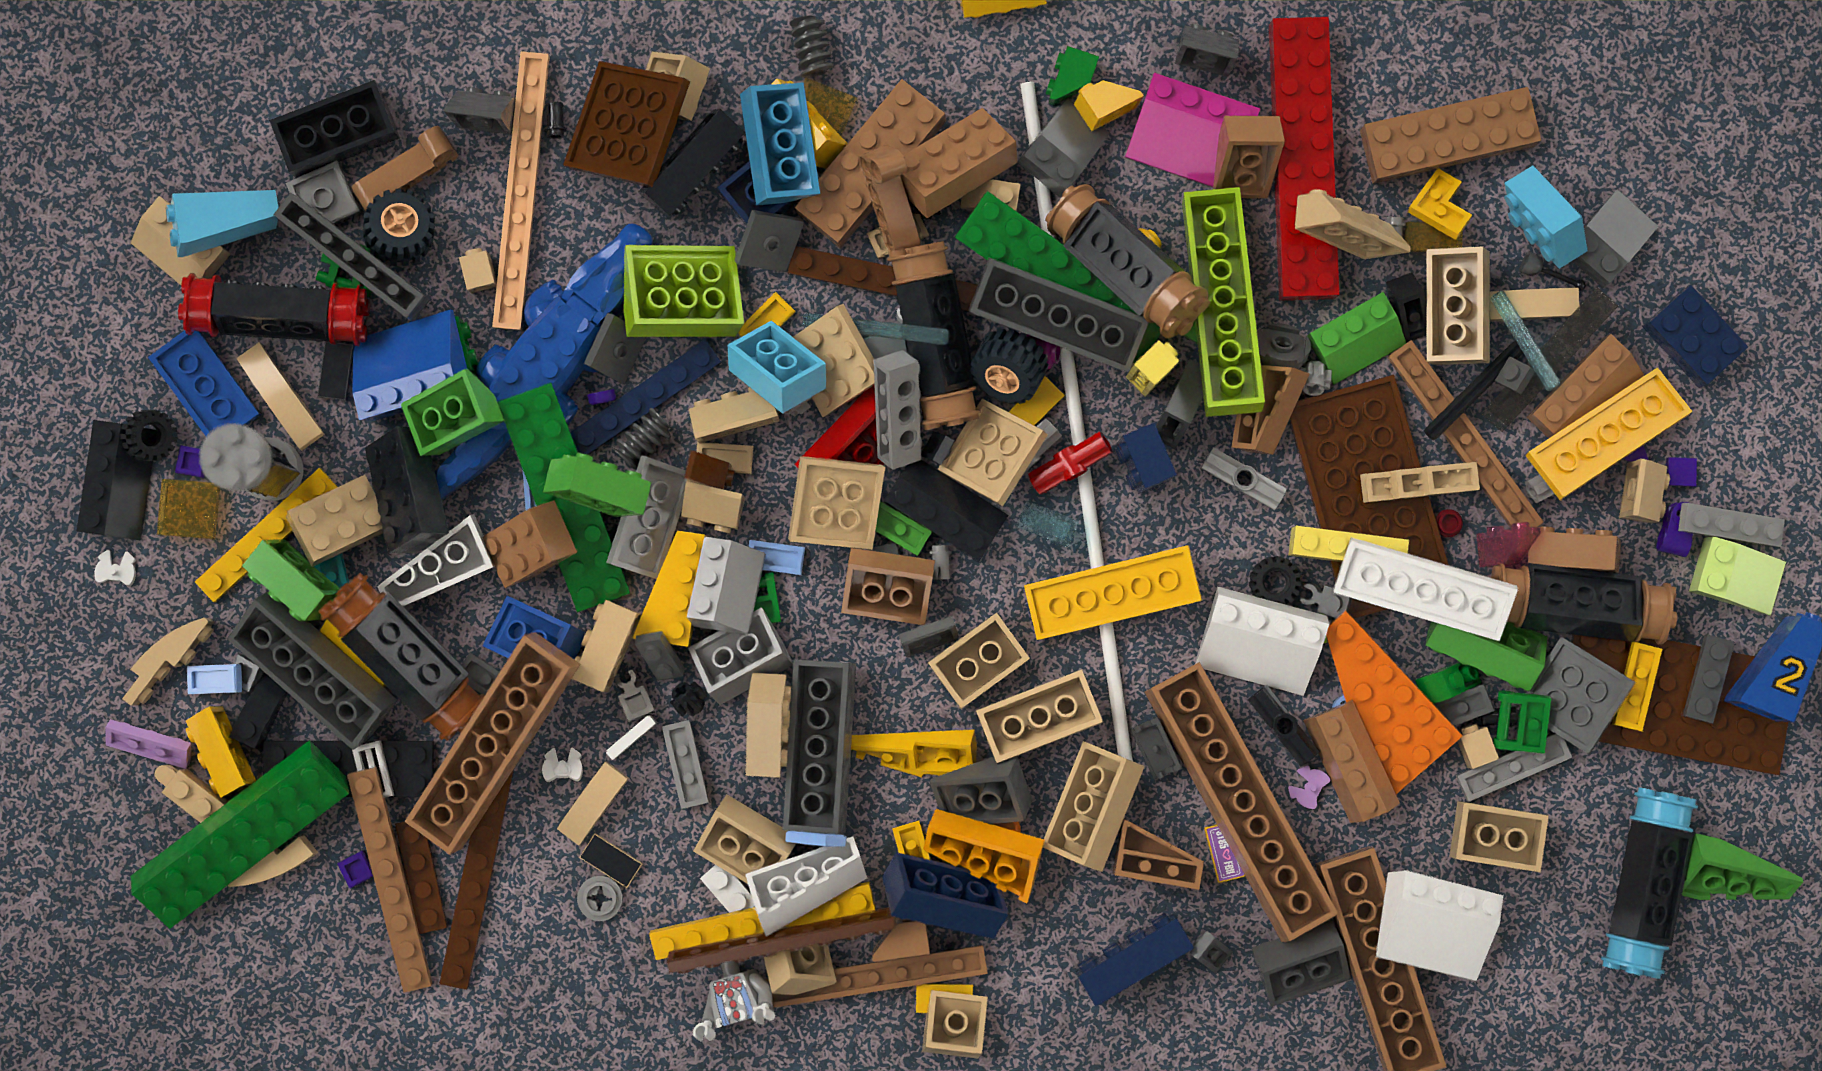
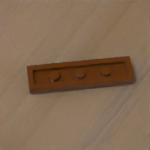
M405 821L395 823L419 934L447 928L448 925L429 839Z

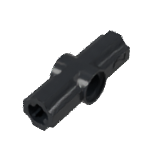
M1268 685L1258 690L1248 699L1249 703L1268 725L1271 733L1279 739L1300 767L1308 763L1320 752L1298 725L1296 718L1287 711ZM1281 718H1286L1290 722V730L1285 734H1281L1277 729V722Z

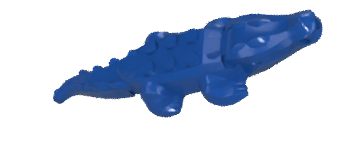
M635 223L628 224L613 241L608 243L593 257L586 260L572 275L565 291H562L561 286L552 279L538 287L528 297L523 311L528 329L520 336L511 350L495 344L485 353L477 365L476 374L479 380L495 395L497 402L552 382L567 425L573 420L578 411V405L575 404V401L567 393L583 370L592 373L598 372L585 365L584 362L607 313L617 316L624 307L625 245H652L653 237L646 229ZM504 421L458 445L452 454L435 470L442 501L484 472L512 444Z

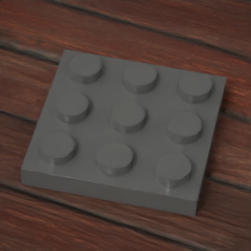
M1561 637L1546 659L1545 667L1531 690L1526 691L1525 694L1550 696L1551 705L1548 729L1584 752L1591 754L1636 682ZM1520 704L1516 706V709H1520Z

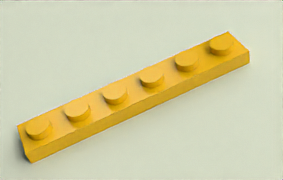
M318 468L202 574L195 583L212 602L216 603L249 573L242 565L262 540L286 539L293 532L286 519L289 510L338 486L321 468Z

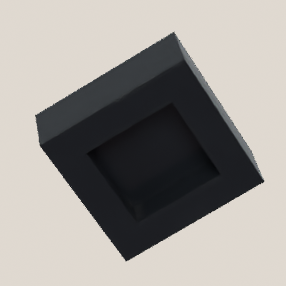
M933 431L921 456L931 462L942 465L943 461L951 453V446L954 440Z

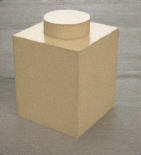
M481 248L471 249L465 252L466 256L459 257L466 288L470 293L497 287L491 257L486 250L482 251Z
M1473 724L1461 729L1463 734L1457 742L1467 768L1474 769L1499 759L1487 727L1479 728L1477 724Z

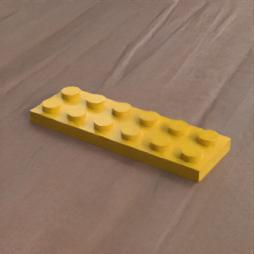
M1657 367L1529 451L1526 457L1558 499L1562 500L1687 417L1692 410Z
M1189 545L1024 585L1037 640L1202 601Z

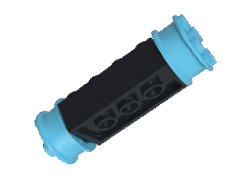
M1639 787L1638 793H1634L1638 797L1635 815L1630 816L1629 819L1641 822L1631 821L1619 885L1616 890L1609 933H1606V936L1610 938L1607 954L1602 956L1601 960H1603V966L1608 968L1622 969L1627 973L1660 979L1661 974L1665 973L1661 969L1664 951L1670 948L1664 945L1672 946L1694 834L1674 829L1693 832V829L1689 826L1693 809H1698V805H1695L1696 799Z

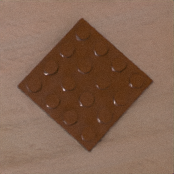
M599 61L563 166L572 170L653 187V183L656 181L690 81L683 77Z

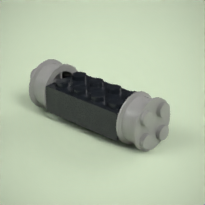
M227 424L216 428L206 437L200 451L202 470L211 482L229 490L246 491L250 495L263 500L278 501L287 498L299 487L303 478V462L294 447L276 438L263 437L257 431L243 425Z

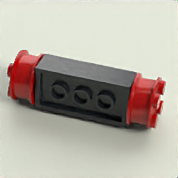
M190 273L188 277L182 278L181 290L182 294H184L183 303H180L178 307V319L183 320V329L187 335H192L194 331L209 332L212 337H216L220 332V335L327 341L332 345H335L337 341L354 342L355 346H359L361 342H366L367 326L364 325V316H369L370 300L367 299V290L363 288L362 284H358L357 288L340 287L339 283H333L330 292V290H326V288L321 286L298 288L292 284H282L280 287L269 286L263 282H254L250 285L241 284L234 280H226L222 283L219 275H214L210 279L197 278L195 273Z

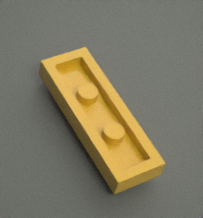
M1632 642L1624 675L1635 681L1636 684L1614 716L1613 725L1643 731L1662 653L1661 648Z

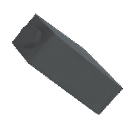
M1189 359L1156 424L1162 442L1176 449L1191 424L1203 398L1200 362Z

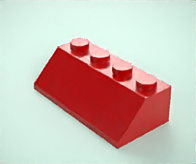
M873 385L867 389L803 456L884 465L885 463L878 459L875 386ZM800 459L794 464L798 469Z

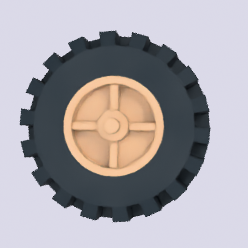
M395 189V193H391L390 190L383 191V197L375 196L373 203L369 202L366 213H364L363 237H365V245L367 248L370 247L371 254L374 256L379 255V260L384 264L388 260L391 261L390 266L397 267V262H402L403 266H409L410 260L417 263L420 261V255L425 257L428 254L429 248L432 247L435 231L434 213H431L429 203L423 204L424 198L421 195L413 196V191L407 190V193H401V189Z
M999 329L997 332L992 331L989 336H986L971 362L972 367L970 370L971 374L974 375V382L980 385L979 389L982 392L988 393L987 396L992 399L994 397L1002 403L1006 401L1009 404H1016V402L1022 404L1026 400L1029 401L1037 391L1047 373L1048 363L1046 362L1048 358L1046 354H1043V348L1037 345L1033 338H1028L1025 333H1017L1013 329L1008 331Z

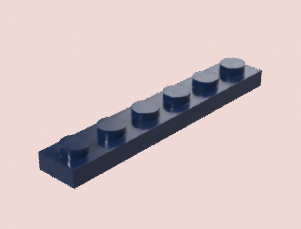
M706 339L570 432L579 453L591 454L639 421L643 415L649 414L650 408L656 409L722 362Z

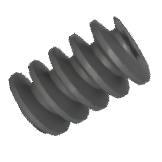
M802 16L789 22L790 26L795 27L791 31L792 37L797 38L794 41V47L799 49L796 52V57L801 60L798 63V67L800 70H803L800 74L801 78L820 76L826 73L828 69L834 67L833 63L825 62V59L832 56L831 52L823 51V48L829 45V41L820 40L821 37L827 35V31L818 30V27L825 24V21L816 19L815 16Z
M653 408L649 409L652 418L650 419L643 415L641 420L644 426L642 427L634 423L632 426L635 434L626 431L624 434L627 442L618 438L616 442L619 449L613 448L635 470L638 467L636 459L640 460L641 455L645 456L644 451L653 455L655 451L652 444L659 447L663 445L660 436L667 439L671 438L668 430L671 427Z

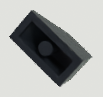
M1411 272L1387 281L1389 301L1398 316L1406 343L1426 336L1427 303L1424 290L1414 274Z

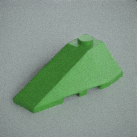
M1695 833L1682 896L1698 900H1710V894H1726V900H1736L1737 895L1752 893L1755 900L1790 899L1803 883V879L1722 839Z

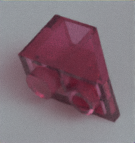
M1529 522L1513 523L1512 529L1504 530V526L1487 527V532L1476 534L1479 567L1493 568L1494 565L1497 566L1500 563L1504 564V566L1518 565L1541 534V528L1529 527Z

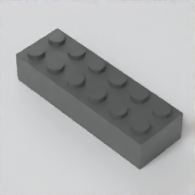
M988 257L968 309L971 313L1128 373L1149 323L1144 317L990 257Z
M268 592L255 598L227 640L352 750L368 741L398 700L311 623L295 619L289 613L290 608L283 602L275 601L269 596Z
M795 659L793 661L783 830L828 834L846 833L856 663Z

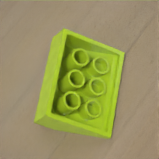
M625 245L624 317L627 337H735L744 325L737 263L734 261L736 257L735 246Z

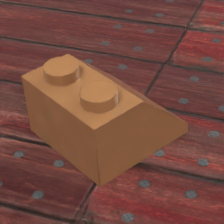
M896 918L895 928L885 933L874 947L872 952L873 962L930 954L926 924Z

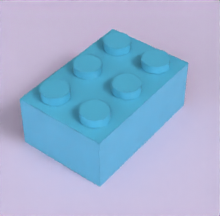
M1534 166L1529 167L1504 183L1507 194L1504 198L1510 208L1508 213L1510 221L1515 227L1520 226L1523 229L1525 237L1532 245L1536 243L1546 261H1552L1560 269L1588 251L1582 216Z
M769 321L728 344L729 371L782 414L826 389V363L773 321Z

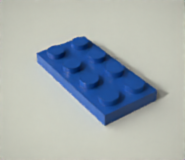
M184 330L148 357L206 437L220 426L227 424L246 426L261 415L201 332L194 331L192 335H187Z

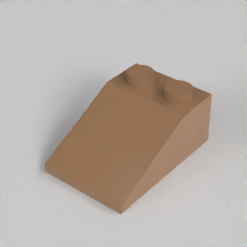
M1224 116L1218 139L1213 189L1240 187L1241 198H1268L1285 142L1280 116Z

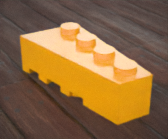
M935 809L928 825L923 850L954 866H963L970 871L971 875L978 879L981 876L995 883V887L1005 893L1008 890L1018 895V899L1027 904L1034 887L1045 840Z

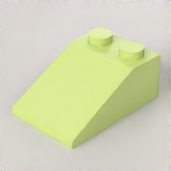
M1714 536L1706 537L1703 540L1689 592L1771 616L1786 562L1738 543Z

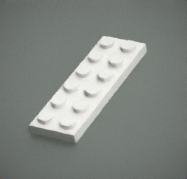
M1351 537L1333 592L1499 641L1518 588L1513 584Z

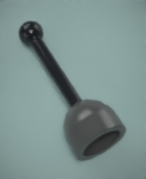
M1530 251L1525 254L1519 268V272L1531 276L1541 271L1574 285L1575 288H1579V291L1584 290L1586 287L1583 280L1576 281L1544 267L1541 257Z

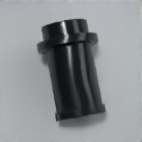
M562 102L546 103L547 127L544 128V131L547 133L548 138H563L564 133L567 131L563 120L564 104Z
M1515 706L1511 707L1509 727L1517 723ZM1495 708V711L1481 716L1482 727L1498 725L1500 708Z

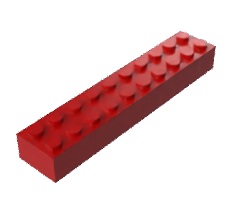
M1329 17L1273 18L1269 24L1272 116H1280L1285 140L1274 175L1279 301L1335 299L1339 296L1338 248L1295 229L1298 196L1310 194L1311 190H1323L1327 192V195L1336 198Z

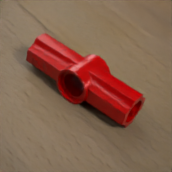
M1102 432L1095 433L1078 445H1071L1053 456L1054 459L1028 473L1029 480L1036 491L1042 495L1064 481L1068 482L1088 471V467L1112 454L1111 445Z

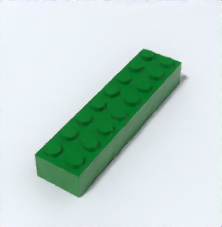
M309 740L132 874L131 894L171 929L347 796L349 790L346 776Z

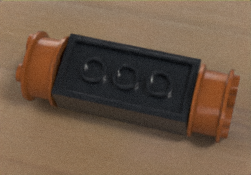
M357 574L349 583L346 582L335 593L337 596L332 601L329 600L318 611L321 614L320 619H327L339 631L337 636L341 638V641L424 723L429 721L440 732L438 736L440 740L445 739L448 741L457 731L460 733L463 731L485 694L479 695L468 684L469 678L466 676L469 673L390 593L386 595L384 592L378 593L367 582V574Z

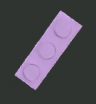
M111 719L106 726V746L187 769L190 763V742Z

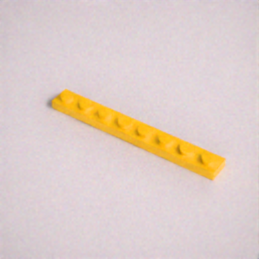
M870 882L859 883L784 927H793L876 910ZM753 907L650 930L649 936L655 959L660 960L668 958L669 951L763 933L764 930L756 908Z

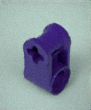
M1689 502L1673 503L1665 511L1656 549L1660 552L1687 557L1692 546L1693 533L1678 531L1680 516L1676 514L1678 510H1681L1682 503Z

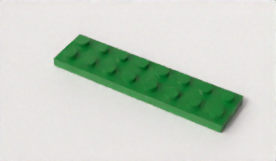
M989 191L985 192L955 235L956 239L986 260H988V257L1136 313L1064 247V244ZM1155 322L1148 323L1134 358V364L1150 350L1160 336V327Z
M552 382L499 400L497 403L536 506L555 501L577 550V553L559 562L576 611L580 612L597 606L599 603L602 604L605 600L610 601L630 594L622 568L606 563L612 541L601 512L543 492L551 459L563 458V455L576 457L578 453Z

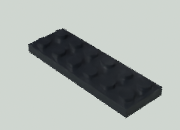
M263 741V775L308 741ZM311 741L346 776L349 794L345 797H353L347 774L357 771L352 749L343 741ZM366 741L362 745L372 743L375 741ZM381 741L394 796L390 797H421L434 774V741ZM372 748L375 766H377L382 789L385 792L375 748ZM365 750L360 751L364 768L368 769L369 765Z

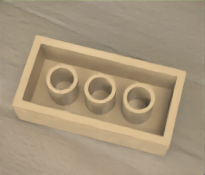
M1484 247L1427 249V362L1433 365L1490 363V251Z
M1083 741L1044 837L1043 848L1083 866L1102 872L1145 766Z

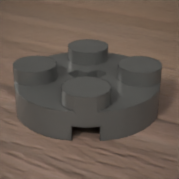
M1273 323L1269 324L1268 329L1263 331L1262 328L1257 331L1261 365L1292 367L1300 370L1302 364L1307 361L1311 350L1309 338L1306 336L1304 339L1299 335V329L1288 324Z

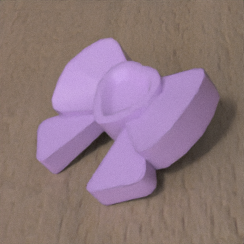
M1305 766L1297 770L1308 781L1304 786L1305 789L1289 786V794L1292 799L1296 798L1303 807L1315 809L1317 807V796L1322 787L1330 782V778L1323 771L1310 770L1309 766Z

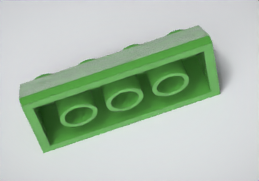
M1432 621L1427 633L1426 646L1437 653H1444L1455 658L1461 664L1471 665L1480 669L1488 676H1495L1507 681L1515 688L1530 691L1545 667L1548 637L1534 630L1517 628L1513 623L1506 622L1501 638L1497 641Z

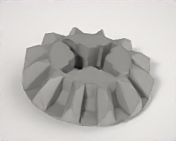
M603 875L594 876L586 880L581 885L577 895L579 909L587 918L594 921H605L615 916L620 910L623 901L621 888L614 879ZM600 886H602L603 895L612 898V900L603 902L599 911L597 901L588 898V896L597 895Z

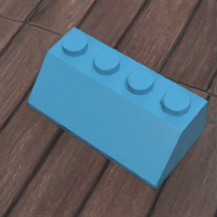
M804 82L748 87L740 94L756 205L786 203L819 195L820 188Z

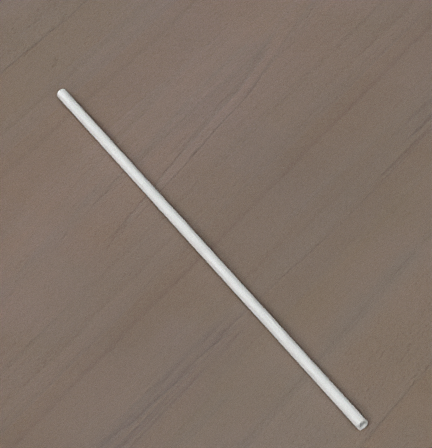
M1025 82L1020 85L1030 146L1041 132L1034 82ZM1034 177L1041 229L1057 239L1056 235H1052L1048 231L1047 222L1045 221L1047 214L1052 210L1050 189ZM1061 347L1060 360L1072 443L1076 446L1086 439L1074 353ZM1088 467V471L1078 477L1090 567L1093 569L1104 566L1091 469ZM1112 622L1099 625L1115 739L1118 755L1133 761Z

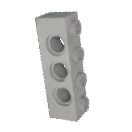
M903 350L874 359L878 459L892 470L921 460L922 439L920 437V423L922 418L919 409L921 392L918 378L920 366L916 359Z

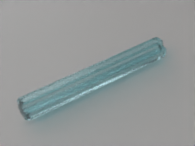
M1504 291L1497 292L1491 297V301L1542 384L1548 391L1560 385L1559 379Z

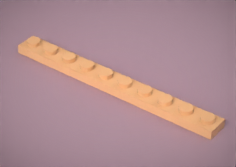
M520 52L492 326L494 329L522 331L550 58L549 54Z

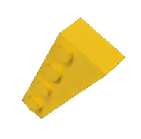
M683 531L676 532L632 639H636L637 635L662 631L670 644L691 647L694 626L688 620L687 613L704 537H707L706 535Z

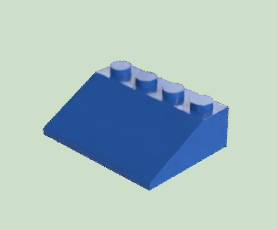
M450 309L367 335L366 342H361L359 346H355L353 342V397L359 420L376 421L403 413L401 403L454 374L467 369L453 310Z

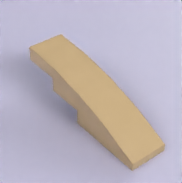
M1579 288L1490 292V322L1580 316Z
M260 342L236 358L267 405L301 451L325 435L301 397L294 391L285 375L276 366Z
M1477 462L1427 466L1360 475L1363 503L1480 490Z

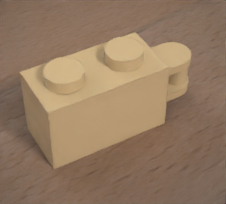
M162 765L155 770V778L165 786L162 793L200 823L229 802L226 798H220L219 794L216 795L208 784L188 769L178 770L172 765Z

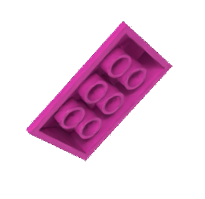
M1154 73L1125 158L1213 187L1218 139L1224 116H1258L1260 108Z

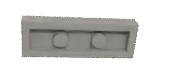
M687 720L662 726L681 809L709 803L691 721Z

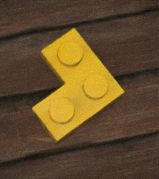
M1439 168L1431 176L1408 210V213L1455 240L1472 217V214L1450 202L1460 188L1462 181Z

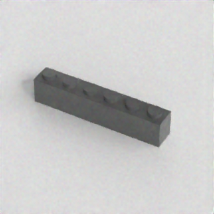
M290 192L273 214L407 319L414 321L430 301L426 295Z

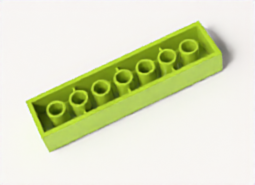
M1240 187L1184 192L1182 209L1191 282L1197 287H1204L1208 291V299L1210 300L1207 309L1200 313L1195 320L1205 416L1262 412L1265 398Z

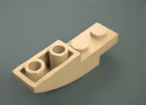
M202 618L175 629L151 646L130 669L139 677L122 699L131 706H138L140 703L145 704L154 692L151 688L156 681H162L168 675L171 669L168 667L169 664L174 667H181L183 664L188 665L197 653L194 649L200 641L204 643L213 632L211 626L215 621L211 618Z

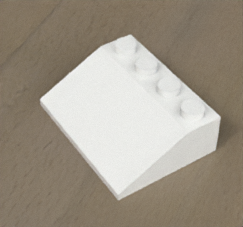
M1217 587L1196 663L1200 662L1205 670L1304 696L1322 650L1329 627L1328 618L1326 615Z
M1410 871L1388 872L1376 957L1477 981L1500 924L1503 895Z

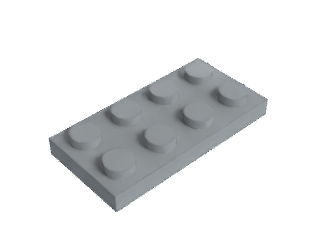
M641 455L636 472L642 474L641 479L651 482L644 515L621 517L606 563L657 579L667 556L682 510L687 482L684 478L686 470Z

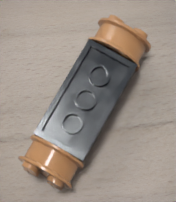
M1089 184L1068 187L1063 192L1059 202L1047 214L1045 221L1047 222L1048 231L1052 235L1062 237L1064 247L1139 316L1144 317L1149 323L1155 322L1160 327L1161 335L1165 338H1171L1178 334L1181 336L1187 334L1191 330L1196 318L1209 306L1208 291L1204 287L1195 286L1191 282L1192 278L1189 273L1184 271L1127 218L1110 205L1106 199L1097 198L1094 188Z
M944 241L889 252L890 258H887V261L892 262L895 275L892 285L910 282L896 286L897 302L900 305L903 320L902 327L906 335L908 354L916 359L920 366L918 378L921 398L919 402L924 419L920 425L924 426V430L938 428L946 424L947 426L963 424L966 421L979 419L978 414L981 413V410L976 409L973 391L976 390V386H971L976 384L973 380L974 375L971 374L970 370L972 359L955 273L949 274L953 273V270L948 269L945 250L948 249V246H945Z
M1498 563L1492 569V579L1516 585L1518 588L1506 621L1513 623L1517 628L1638 642L1641 638L1653 639L1657 644L1662 645L1668 639L1670 628L1674 629L1677 623V613L1673 611L1676 588L1672 587L1670 583H1663L1661 586L1648 585L1645 580H1641V576L1528 563L1527 566H1521L1520 569L1505 568L1503 563Z

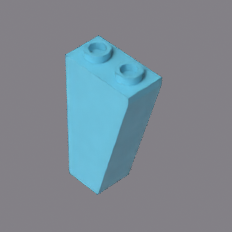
M276 190L172 194L171 205H166L167 221L172 222L173 229L170 230V243L172 247H176L177 257H185L276 229L278 218L273 215L278 209Z

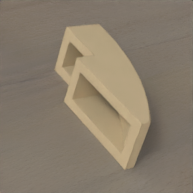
M608 761L604 762L557 829L580 846L630 778Z
M305 835L300 836L282 851L276 848L228 886H244L272 879L304 864L319 852Z

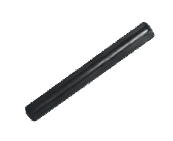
M1520 340L1513 341L1424 429V433L1429 439H1437L1495 382L1509 356L1517 360L1526 351V346Z

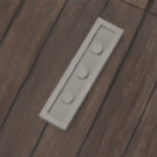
M1682 503L1678 531L1764 546L1782 547L1785 519L1692 503Z
M1554 733L1547 736L1545 754L1511 751L1500 756L1498 760L1469 769L1455 776L1466 801L1470 802L1572 758L1565 739Z

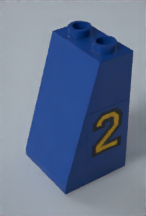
M1805 612V615L1796 613V616L1785 617L1727 693L1724 702L1776 722H1794L1822 649V617Z

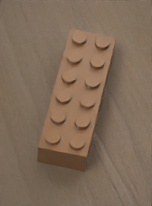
M901 79L818 179L820 194L803 198L795 206L797 214L841 249L874 209L860 165V155L885 145L898 149L902 155H905L935 136L946 122L945 113Z
M1528 87L1367 123L1360 129L1372 184L1532 148L1541 142Z

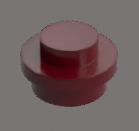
M1442 510L1435 517L1441 536L1453 537L1462 529V517L1455 510Z

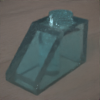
M1026 501L1015 527L1067 549L1079 522L1056 511Z

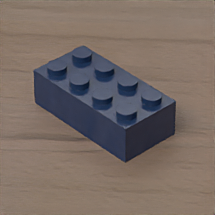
M896 852L882 876L891 916L900 919L913 920L926 925H935L953 931L957 930L995 939L1009 915L1003 892L995 887L996 884L982 876L978 879L971 875L970 871L966 868Z
M1166 913L1155 917L1151 920L1152 926L1142 930L1139 927L1127 934L1128 940L1119 945L1117 942H1113L1102 949L1104 954L1094 960L1090 956L1077 964L1079 969L1075 973L1095 1007L1194 949L1174 915L1168 916Z

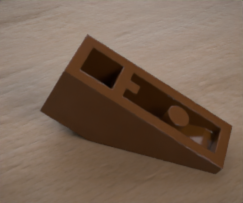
M691 450L684 478L689 482L726 490L727 486L732 487L735 470H731L732 465L729 462Z

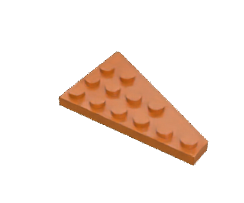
M1345 610L1329 624L1326 633L1345 701L1353 700L1395 793L1398 794L1462 737V734Z

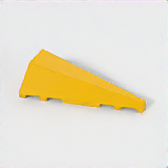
M975 729L852 735L851 750L856 751V758L863 760L866 754L881 758V766L922 777L923 774L940 776L976 763L977 742Z

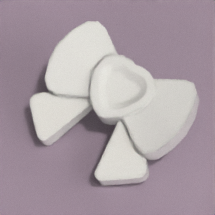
M106 550L98 556L100 561L95 568V580L99 584L111 580L121 581L127 586L133 585L136 577L133 563L136 560L129 552L126 551L124 553L120 566L118 564L112 565L110 550Z
M552 748L545 754L546 760L542 766L545 781L551 782L556 778H570L574 781H579L583 774V766L580 761L582 758L581 754L574 748H571L568 761L561 760L558 762L556 750Z

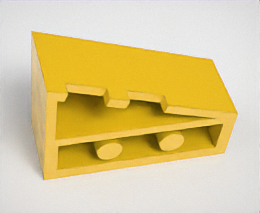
M776 79L772 84H788L793 82ZM806 100L816 166L827 169L848 143L818 113L817 109Z

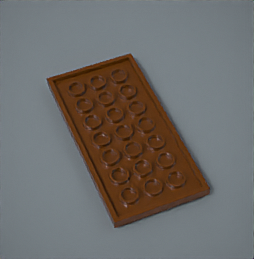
M1386 376L1297 401L1289 422L1319 528L1409 540L1408 554L1448 565L1429 496L1363 503L1360 475L1421 468L1395 376ZM1329 561L1336 583L1342 562ZM1352 598L1348 613L1355 619L1384 611L1388 608Z
M1572 635L1571 643L1624 675L1632 642ZM1641 638L1637 642L1662 649L1643 731L1613 725L1612 719L1598 742L1780 775L1788 722H1776L1724 702L1727 693L1755 656L1732 652L1714 722L1710 724L1683 716L1701 646L1670 640L1659 645L1655 640Z

